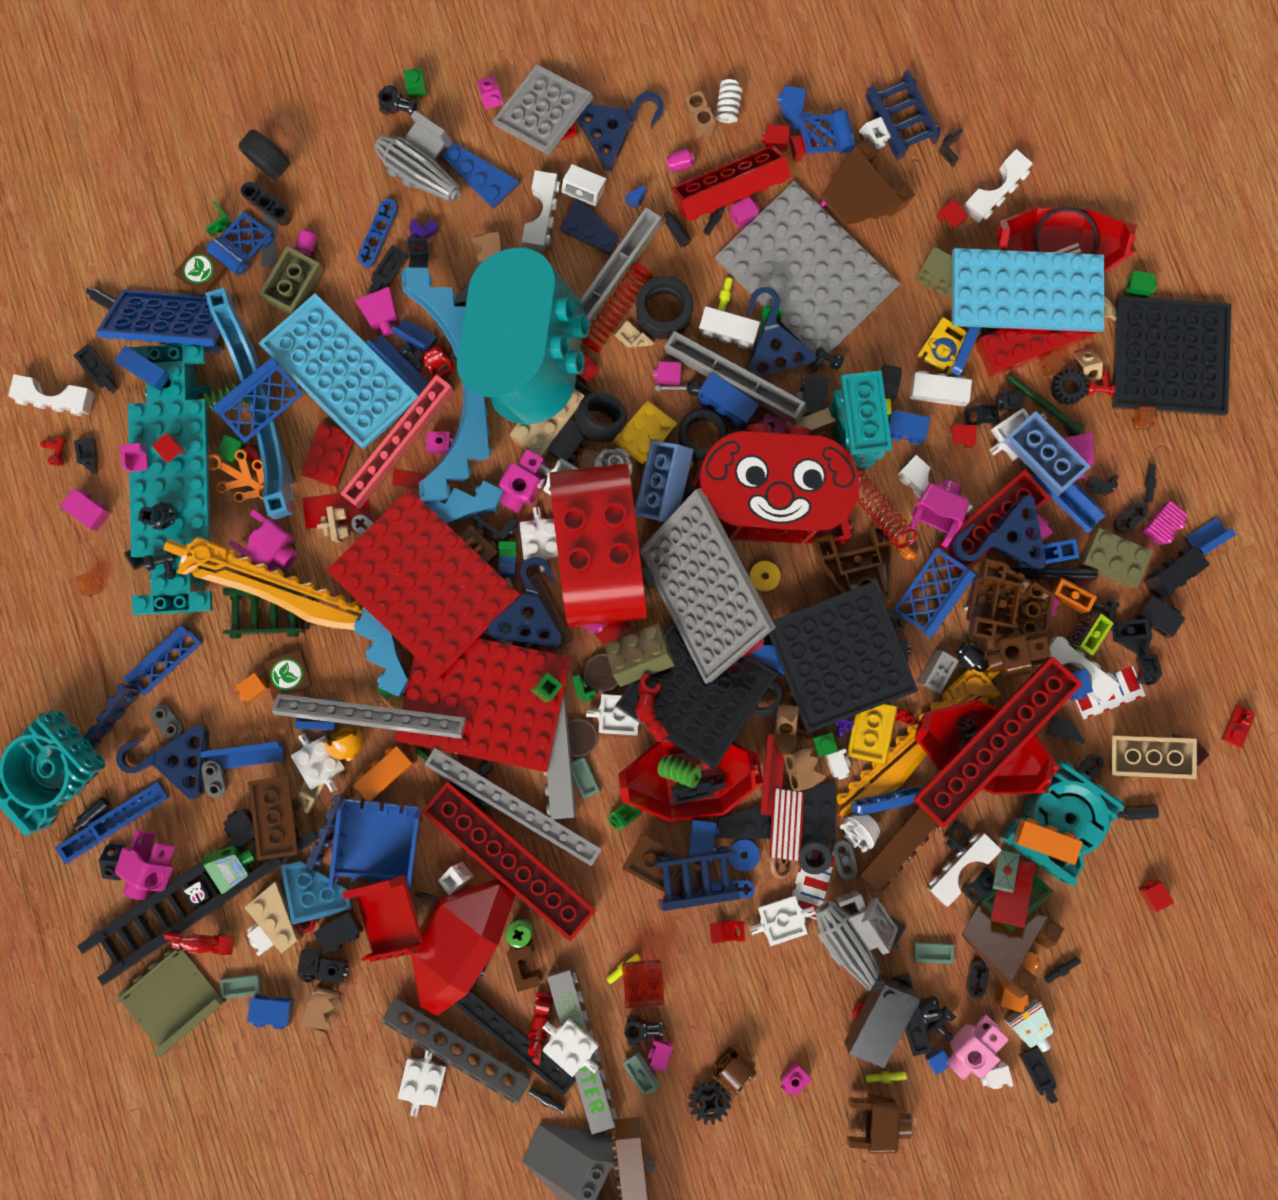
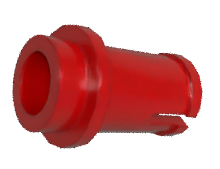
M249 444L244 448L247 451V457L252 462L255 459H261V454L257 450L256 445ZM255 462L256 467L261 468V463Z

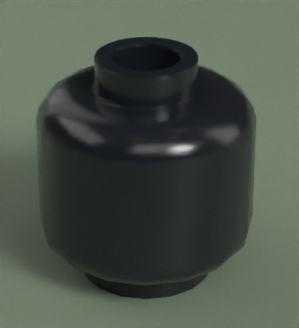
M973 642L963 643L955 653L957 655L956 659L959 660L958 663L968 671L973 669L979 670L985 663L983 660L985 652Z

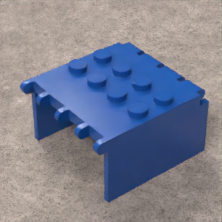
M347 798L346 801V799H342L336 815L328 888H333L339 876L351 877V884H355L356 878L371 879V883L376 880H386L404 875L410 893L413 886L422 808L404 805V810L400 811L401 804L384 803V809H380L381 802L367 800L364 802V807H361V800Z

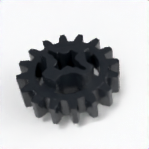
M706 1078L705 1084L698 1081V1088L692 1087L694 1094H689L688 1096L692 1100L688 1103L689 1107L693 1108L691 1114H697V1121L703 1118L704 1124L711 1120L712 1125H714L715 1119L722 1122L721 1116H728L726 1109H731V1104L727 1103L731 1101V1096L726 1095L728 1092L722 1089L723 1087L720 1084L716 1085L715 1079L709 1083ZM720 1094L722 1095V1098H723V1104H722V1105H721L720 1102L718 1101V1098L720 1097V1096H719ZM697 1098L702 1102L700 1108L696 1104ZM706 1099L709 1100V1101H710L711 1099H713V1104H712V1103H708V1105H707V1104H706Z

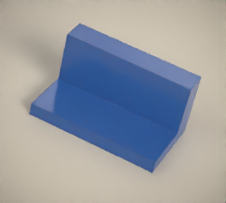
M405 318L398 328L394 326L392 328L396 337L410 343L423 353L431 349L437 340L435 336Z
M1215 518L1185 537V540L1190 547L1197 546L1200 552L1205 555L1237 534L1233 528L1225 530L1219 519Z

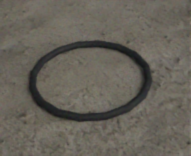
M1062 207L1050 211L1041 219L1035 230L1034 247L1036 252H1040L1038 234L1043 223L1053 214L1062 211H1073L1084 216L1092 225L1095 239L1091 254H1095L1098 248L1099 234L1095 222L1087 213L1077 208Z

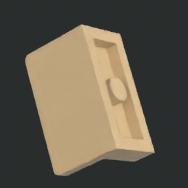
M829 408L801 418L797 426L809 428L810 435L813 436L834 428L836 420L832 418Z

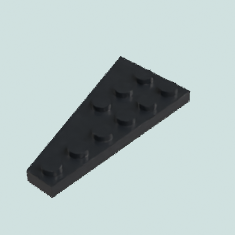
M834 780L824 785L801 791L804 793L802 839L812 835L820 836L827 840H836V781ZM760 805L721 817L719 818V838L770 839L772 816L760 815Z

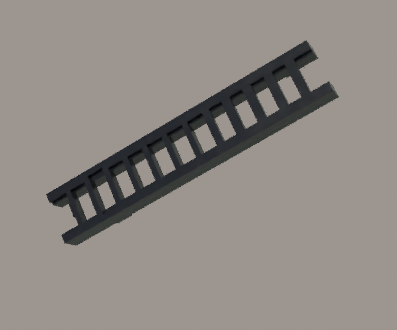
M292 799L293 809L296 811L301 807L298 799ZM250 827L219 850L230 846H236L239 850L247 843H250L257 854L254 827ZM296 827L299 853L320 839L318 838L319 831L312 830L301 838L299 835L300 831ZM295 855L261 860L263 864L254 871L248 863L249 875L223 894L220 893L207 873L202 860L167 884L165 890L155 892L80 943L77 947L84 954L100 943L102 944L115 965L97 977L103 986L170 942L171 940L164 939L165 932L183 933ZM200 876L214 898L205 904L201 902L196 905L197 910L187 915L174 893L183 887L186 889L191 886L190 882ZM166 898L181 919L175 925L171 924L159 905ZM150 909L164 930L157 937L143 917V914ZM133 921H135L148 942L141 948L126 927ZM117 932L131 952V955L125 959L122 958L110 939Z

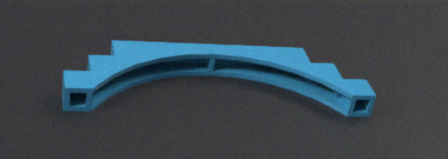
M405 267L401 272L403 293L422 306L439 324L449 340L457 359L466 307L454 306L456 304V296L453 294L452 287H430L432 277L428 272V268ZM463 382V409L459 428L450 449L443 459L419 482L421 501H443L447 499L450 494V486L447 484V481H464L468 479L471 468L467 462L485 461L491 455V446L488 444L490 431L489 426L486 425L488 409L485 407L484 402L486 397L473 392Z
M220 288L207 292L205 295L210 312L223 336L242 383L261 366L255 345L247 337L244 322L235 311L231 294L225 288ZM260 384L257 387L256 395L267 396L266 385ZM254 390L250 392L248 395H253ZM246 397L249 408L253 409V397ZM256 398L255 409L267 410V398ZM270 401L269 410H272V411H273V408H272V405H271V401ZM255 411V423L266 421V412ZM274 419L257 433V439L263 466L264 504L267 515L272 519H278L293 514L290 500L294 498L290 487L294 486L277 422Z
M483 481L481 485L478 484L476 487L475 497L454 488L448 495V498L445 499L446 504L440 501L423 502L450 527L475 516V514L482 515L496 512L501 504L498 501L503 495L504 490ZM363 607L362 610L364 612L361 618L358 617L353 627L356 634L374 642L366 650V660L386 669L385 673L382 672L377 680V683H379L377 687L402 698L409 678L400 661L395 637Z

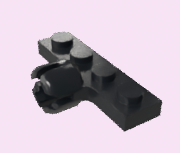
M909 972L890 977L892 980L914 988ZM935 996L920 1000L905 1028L913 1057L932 1052L925 1025L942 1019L939 1001Z

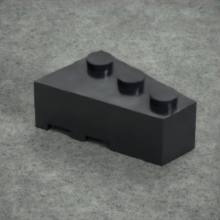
M1188 546L1177 552L1179 555L1173 559L1171 557L1162 563L1164 565L1159 570L1155 568L1147 574L1148 578L1144 580V583L1154 596L1161 598L1172 596L1176 588L1187 584L1186 581L1195 577L1210 565L1197 546L1191 548Z

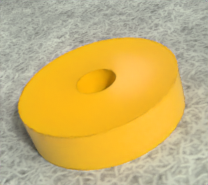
M761 561L752 567L749 577L756 590L768 592L778 585L780 571L774 563ZM763 573L768 575L767 580L762 579L761 575Z

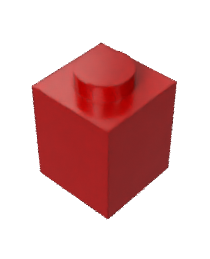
M767 125L766 132H762L761 143H765V147L773 144L779 151L787 152L789 126Z
M1150 879L1143 883L1144 886L1139 888L1146 904L1152 911L1158 912L1174 903L1162 881Z

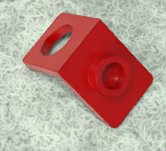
M728 920L709 925L711 943L713 944L732 940L745 941L743 921ZM736 926L740 929V936L736 933Z

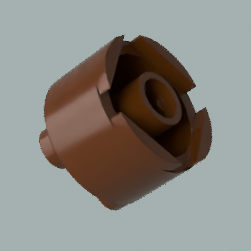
M734 1045V1049L729 1047L718 1057L715 1062L717 1067L715 1071L711 1069L710 1075L728 1093L737 1095L742 1090L744 1083L747 1080H752L757 1071L754 1069L755 1061L738 1045Z

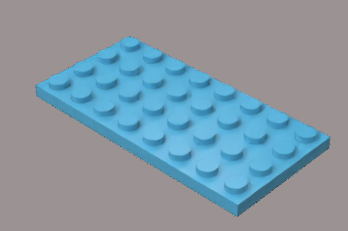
M954 248L952 250V326L1102 332L1104 330V255Z
M315 293L259 342V345L363 450L404 414L419 397Z

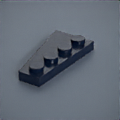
M120 683L116 688L119 691L115 697L111 696L107 701L109 707L97 716V725L91 726L83 737L91 743L94 750L101 744L100 740L104 735L112 731L113 724L125 715V709L137 700L140 691L135 686Z
M343 793L333 796L332 802L335 804L327 811L325 816L328 820L327 824L324 823L318 833L320 841H316L313 845L305 867L313 870L317 866L320 867L325 858L323 853L326 848L330 847L333 841L331 836L335 830L337 809L342 799L347 801L349 796Z

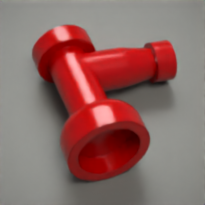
M1107 370L1102 371V385H1096L1095 381L1087 380L1089 381V385H1087L1089 390L1086 392V395H1093L1095 392L1113 396L1115 385L1110 384V372Z
M55 437V442L46 440L40 442L42 448L54 449L53 456L48 458V464L63 467L64 460L61 456L64 444L67 443L66 439Z

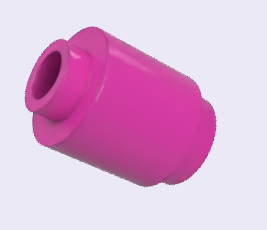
M687 148L671 153L670 156L666 157L670 172H678L690 168L692 163L695 162L692 151L688 152Z
M310 229L299 231L295 250L311 258V255L314 254L318 238L315 232Z

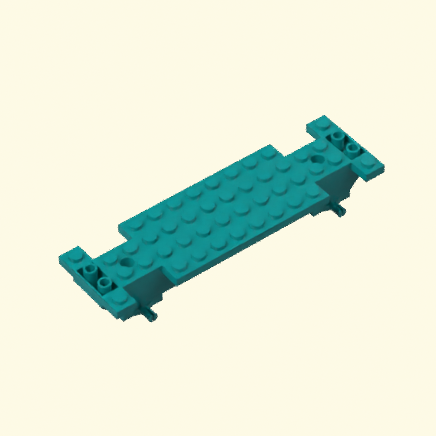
M172 344L128 347L170 374V377L160 391L146 383L145 396L147 397V403L128 404L129 444L140 443L147 447L149 467L148 470L129 472L131 557L134 558L146 555L158 557L168 554V551L163 550L167 539L185 546L197 537L211 542L207 400L199 399L200 394H204V392L211 394L210 385L199 386L197 372L193 367V364L206 363V346ZM171 381L170 387L165 388L166 383ZM165 433H168L175 438L188 454L184 456L180 453L171 462L167 463L152 445ZM160 502L170 503L176 508L177 512L175 515L178 519L165 530L153 529L149 524H143L139 520L140 509L143 507H153ZM175 555L176 562L172 563L173 570L177 571L182 557ZM163 564L156 565V568L151 571V576H149V579H151L149 580L151 594L132 595V615L213 611L212 591H203L204 579L196 578L192 573L183 575L177 572L173 579H167V573Z

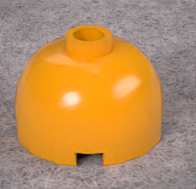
M355 725L356 729L353 730L351 727L341 729L331 734L330 740L327 741L326 738L323 740L325 749L333 758L350 761L357 757L356 754L362 749L364 743L363 734L358 725Z

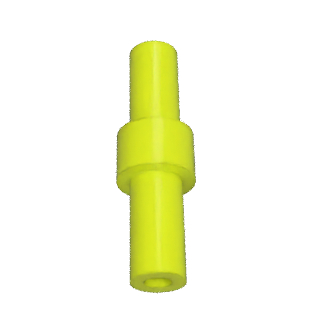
M731 278L725 279L723 290L720 291L718 306L720 311L725 312L727 302L730 301V289L733 282Z
M636 953L625 963H620L617 966L618 969L611 973L606 980L612 984L620 976H625L630 972V968L641 960L640 956Z
M881 1071L880 1074L866 1075V1083L882 1082L887 1084L891 1083V1081L906 1080V1072L890 1073L889 1071Z

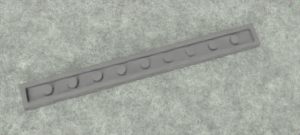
M283 694L277 695L272 708V712L275 715L462 739L467 722L464 717Z
M434 748L424 764L590 866L593 865L602 850Z

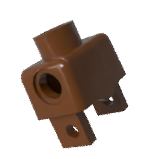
M1025 634L1001 638L998 641L999 648L986 650L991 673L1004 670L1008 677L1034 673V665L1043 664L1051 657L1047 637L1030 640V635ZM1012 651L1019 652V656L1016 659H1009L1007 656Z
M867 1095V1098L849 1097L848 1104L851 1109H865V1112L862 1113L865 1137L847 1136L846 1142L849 1148L868 1149L870 1154H894L898 1152L899 1138L911 1139V1114L900 1113V1107L893 1098Z

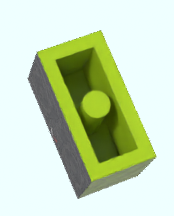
M1090 610L1082 615L1067 640L1076 649L1093 656L1114 623L1103 614Z

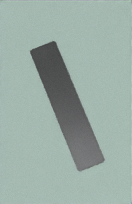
M270 202L264 203L263 207L268 206ZM263 214L262 225L273 233L272 238L274 240L267 248L265 246L262 247L261 266L275 267L277 223Z

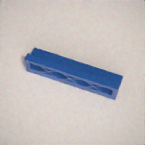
M382 335L373 343L369 339L365 342L418 396L429 383Z
M1038 476L1033 478L1087 533L1106 516L1107 513L1075 482L1057 497Z
M181 625L130 671L124 679L128 684H134L146 696L192 654L202 642L188 626ZM188 636L196 642L190 648H183L184 640ZM179 650V658L176 661H169L170 652ZM158 663H165V669L162 674H155V666ZM144 676H150V685L144 689L139 681Z
M271 742L200 752L201 758L206 757V761L208 759L219 760L223 769L286 761L284 742Z

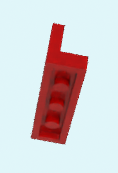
M767 735L763 771L764 783L762 784L760 815L772 816L774 788L782 789L784 755L780 754L777 745L774 743V735Z

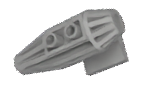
M414 111L410 117L415 124L405 138L386 134L378 138L375 143V151L387 168L386 172L394 178L397 176L401 178V182L408 188L414 187L417 190H423L449 202L459 198L461 193L460 186L435 160L443 147L449 149L453 145L451 139L442 128L417 111Z
M878 898L871 899L865 911L850 915L848 911L832 901L822 903L815 911L819 929L817 934L820 941L824 943L830 956L836 963L842 965L870 992L879 974L882 975L872 949L878 947L882 955L890 953L898 928Z

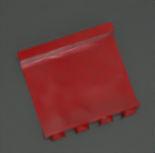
M404 875L357 886L342 892L344 900L357 897L371 945L372 953L362 957L361 961L370 960L371 963L380 959L386 960L392 957H401L405 954L409 956L417 953V948L425 946Z

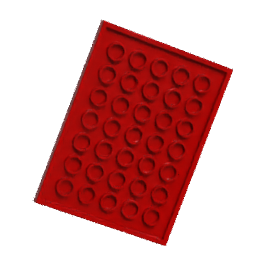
M410 489L326 570L437 679L488 629V625L520 597V594Z
M478 638L437 679L413 656L402 710L464 717L467 722L462 739L397 730L395 741L432 749L436 748L441 751L547 773L571 657ZM548 673L563 686L551 701L545 703L530 690L541 675Z

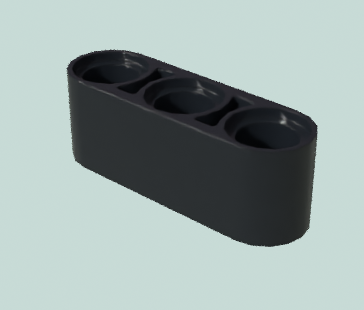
M252 182L242 185L241 194L251 206L278 225L286 226L290 224L292 216L283 203ZM255 191L252 196H248L250 192ZM270 202L268 206L263 207L264 203ZM281 212H285L282 217H278Z

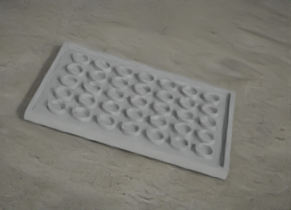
M795 181L715 256V260L750 295L760 287L774 289L780 297L779 308L783 309L780 324L814 353L819 347L831 353L900 285ZM767 293L760 294L756 299L763 307H772L773 305L772 297Z
M701 488L696 489L641 547L639 553L646 567H648L655 585L705 684L716 679L776 627L707 496L702 492Z

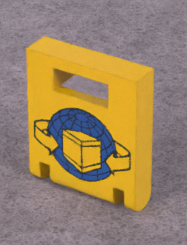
M942 317L917 356L921 358L924 352L928 353L923 361L941 372L945 370L946 366L950 367L946 373L950 376L951 368L967 332L958 326H952V322ZM947 327L963 336L961 341L946 333Z

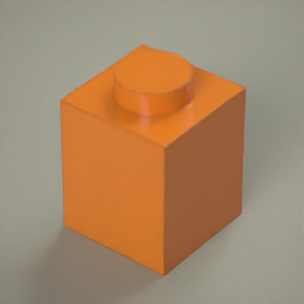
M253 673L235 686L238 690L237 695L242 701L251 703L270 690L260 673Z

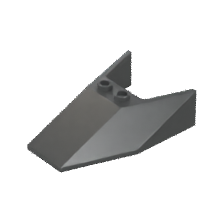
M539 1124L522 1162L559 1200H596L609 1170L615 1167L612 1137L603 1132L591 1134V1130ZM644 1153L646 1171L654 1172L655 1158Z

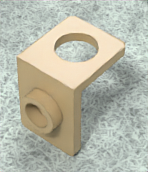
M1092 348L1074 353V357L1083 367V376H1087L1085 381L1102 379L1103 361ZM1097 370L1095 376L1088 377L1090 371Z

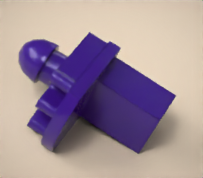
M413 219L410 221L409 230L411 235L408 238H426L428 240L439 231L438 225L431 220L421 227Z
M852 716L834 723L835 726H838V730H836L838 738L844 737L845 730L853 729L855 723L851 722Z

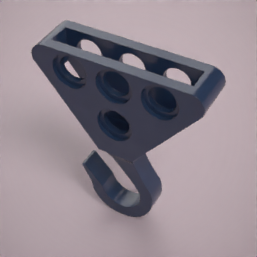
M654 92L640 94L629 110L588 104L579 115L577 121L605 170L611 171L614 169L627 136L634 125L638 111L644 102L651 101L658 107L651 122V129L661 119L664 104L658 94ZM585 118L592 119L590 122L584 121ZM616 125L617 128L611 129L609 126ZM595 133L601 134L600 137H593ZM603 149L610 150L608 153H602L601 151Z
M760 287L754 290L749 297L748 316L756 304L757 297L762 293H767L772 297L773 305L762 326L761 333L745 370L758 377H763L814 362L816 354L777 324L776 317L780 306L778 293L769 287ZM774 338L779 342L776 349H772L770 346ZM796 352L801 354V359L798 362L793 360V355ZM778 357L783 359L781 367H776L775 360ZM760 362H763L765 364V370L759 373L757 371V365Z
M1030 495L1021 496L1016 499L972 554H966L961 548V543L975 524H970L963 531L957 533L953 539V551L961 560H976L989 548H993L1031 569H1042L1046 565L1035 500ZM1024 509L1027 511L1026 519L1022 516ZM1027 528L1031 530V536L1029 538L1026 536ZM1009 532H1011L1013 535L1011 541L1007 539V534ZM1031 547H1033L1035 551L1033 557L1029 553Z
M532 557L527 559L520 569L521 579L525 585L526 592L488 625V631L492 638L559 647L562 644L561 634L542 604L538 592L527 577L528 569L531 566L539 565L544 568L546 575L554 585L551 568L543 558ZM527 610L534 612L531 617L524 616V612ZM504 626L511 627L509 633H503L501 629ZM525 628L531 630L528 636H522L520 632ZM543 631L550 633L547 639L539 637Z
M206 725L193 726L135 767L127 764L125 759L126 753L130 749L135 748L145 738L126 743L117 751L116 762L122 771L126 773H139L153 765L188 799H197L203 796L204 782L201 767L205 763L206 757L201 758L200 752L208 751L209 728ZM196 737L200 739L198 747H195L193 743ZM175 755L179 758L177 765H174L172 761ZM194 756L198 759V764L196 767L192 765V759ZM192 776L196 778V784L194 786L190 784V778Z

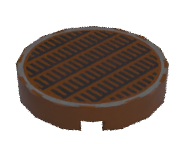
M598 654L590 658L584 669V678L588 686L599 692H609L616 688L618 683L612 675L607 654Z
M584 719L569 721L568 730L571 756L583 757L589 755L595 749L598 740L595 727Z

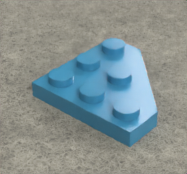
M301 861L281 866L292 925L351 910L350 900L343 899L342 892L347 890L344 887L334 883L333 888H328L329 878L305 867L306 864Z

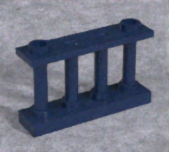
M908 70L904 72L901 83L881 92L877 91L875 85L867 89L865 98L875 118L882 117L891 136L887 142L896 161L904 158L907 147L929 137L932 143L936 144L940 137V128L934 123L916 87L915 78L910 75ZM906 89L910 97L909 99L889 108L885 107L883 103L884 98ZM914 105L918 115L898 124L893 123L891 119L892 114ZM922 121L926 131L906 140L901 139L899 131Z
M724 846L716 848L717 851L678 857L663 855L659 856L658 860H653L655 866L662 867L665 896H663V899H658L659 908L662 911L740 899L739 891L730 885L727 857L735 856V852ZM719 858L723 887H721V890L714 891V889H711L708 860ZM700 861L704 890H702V893L694 894L691 886L689 863ZM681 864L684 893H682L683 896L675 897L672 891L670 865Z

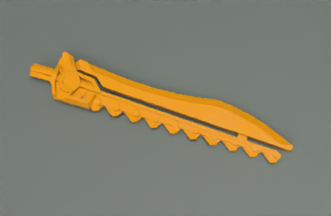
M200 537L194 539L187 546L167 539L163 548L165 551L182 557L179 569L176 571L178 574L187 575L192 573L196 578L256 595L310 623L338 629L355 630L353 626L358 616L349 614L346 611L348 609L359 614L364 612L358 601L346 603V598L343 595L331 597V592L327 588L316 591L315 585L311 582L299 584V579L296 576L284 578V573L280 569L269 572L266 564L252 565V560L248 556L237 559L236 553L233 550ZM199 567L211 569L214 571L228 567L239 572L254 576L256 578L274 583L276 585L339 606V609L332 608L330 606L312 601L310 599L292 594L290 592L272 587L270 585L255 581L253 579L235 574L227 570L214 573L207 570L199 569Z
M990 666L984 672H978L974 669L971 671L966 670L946 689L947 691L943 692V701L932 702L930 706L931 711L974 700L975 698L988 704V698L994 699L1001 694L991 682L1000 671L991 673ZM925 713L920 714V716H919V718H918L919 721H920V719L923 717V715H924ZM918 724L908 726V735L897 736L895 740L896 746L889 749L886 765L872 762L873 769L861 771L860 781L849 783V792L838 793L836 799L838 804L841 805L862 787L865 788L839 811L840 816L852 813L851 802L893 792L906 782L911 773L927 755L918 742L872 783L869 781L915 741L914 737Z

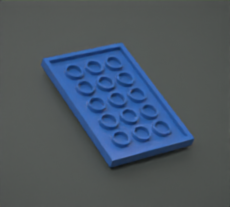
M123 289L97 329L98 337L164 342L167 344H193L206 347L214 346L221 333L210 312L206 296Z

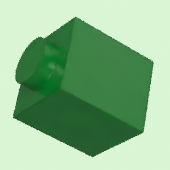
M422 68L403 70L409 98L428 96Z
M1132 271L1127 276L1124 294L1141 298L1149 297L1157 288L1156 274Z
M224 435L216 454L220 455L222 460L238 466L239 462L235 458V452L238 449H244L247 445L236 435H232V437ZM238 452V456L242 458L244 453Z
M546 673L541 675L530 691L546 703L554 698L563 685Z
M832 733L811 738L816 757L838 752Z

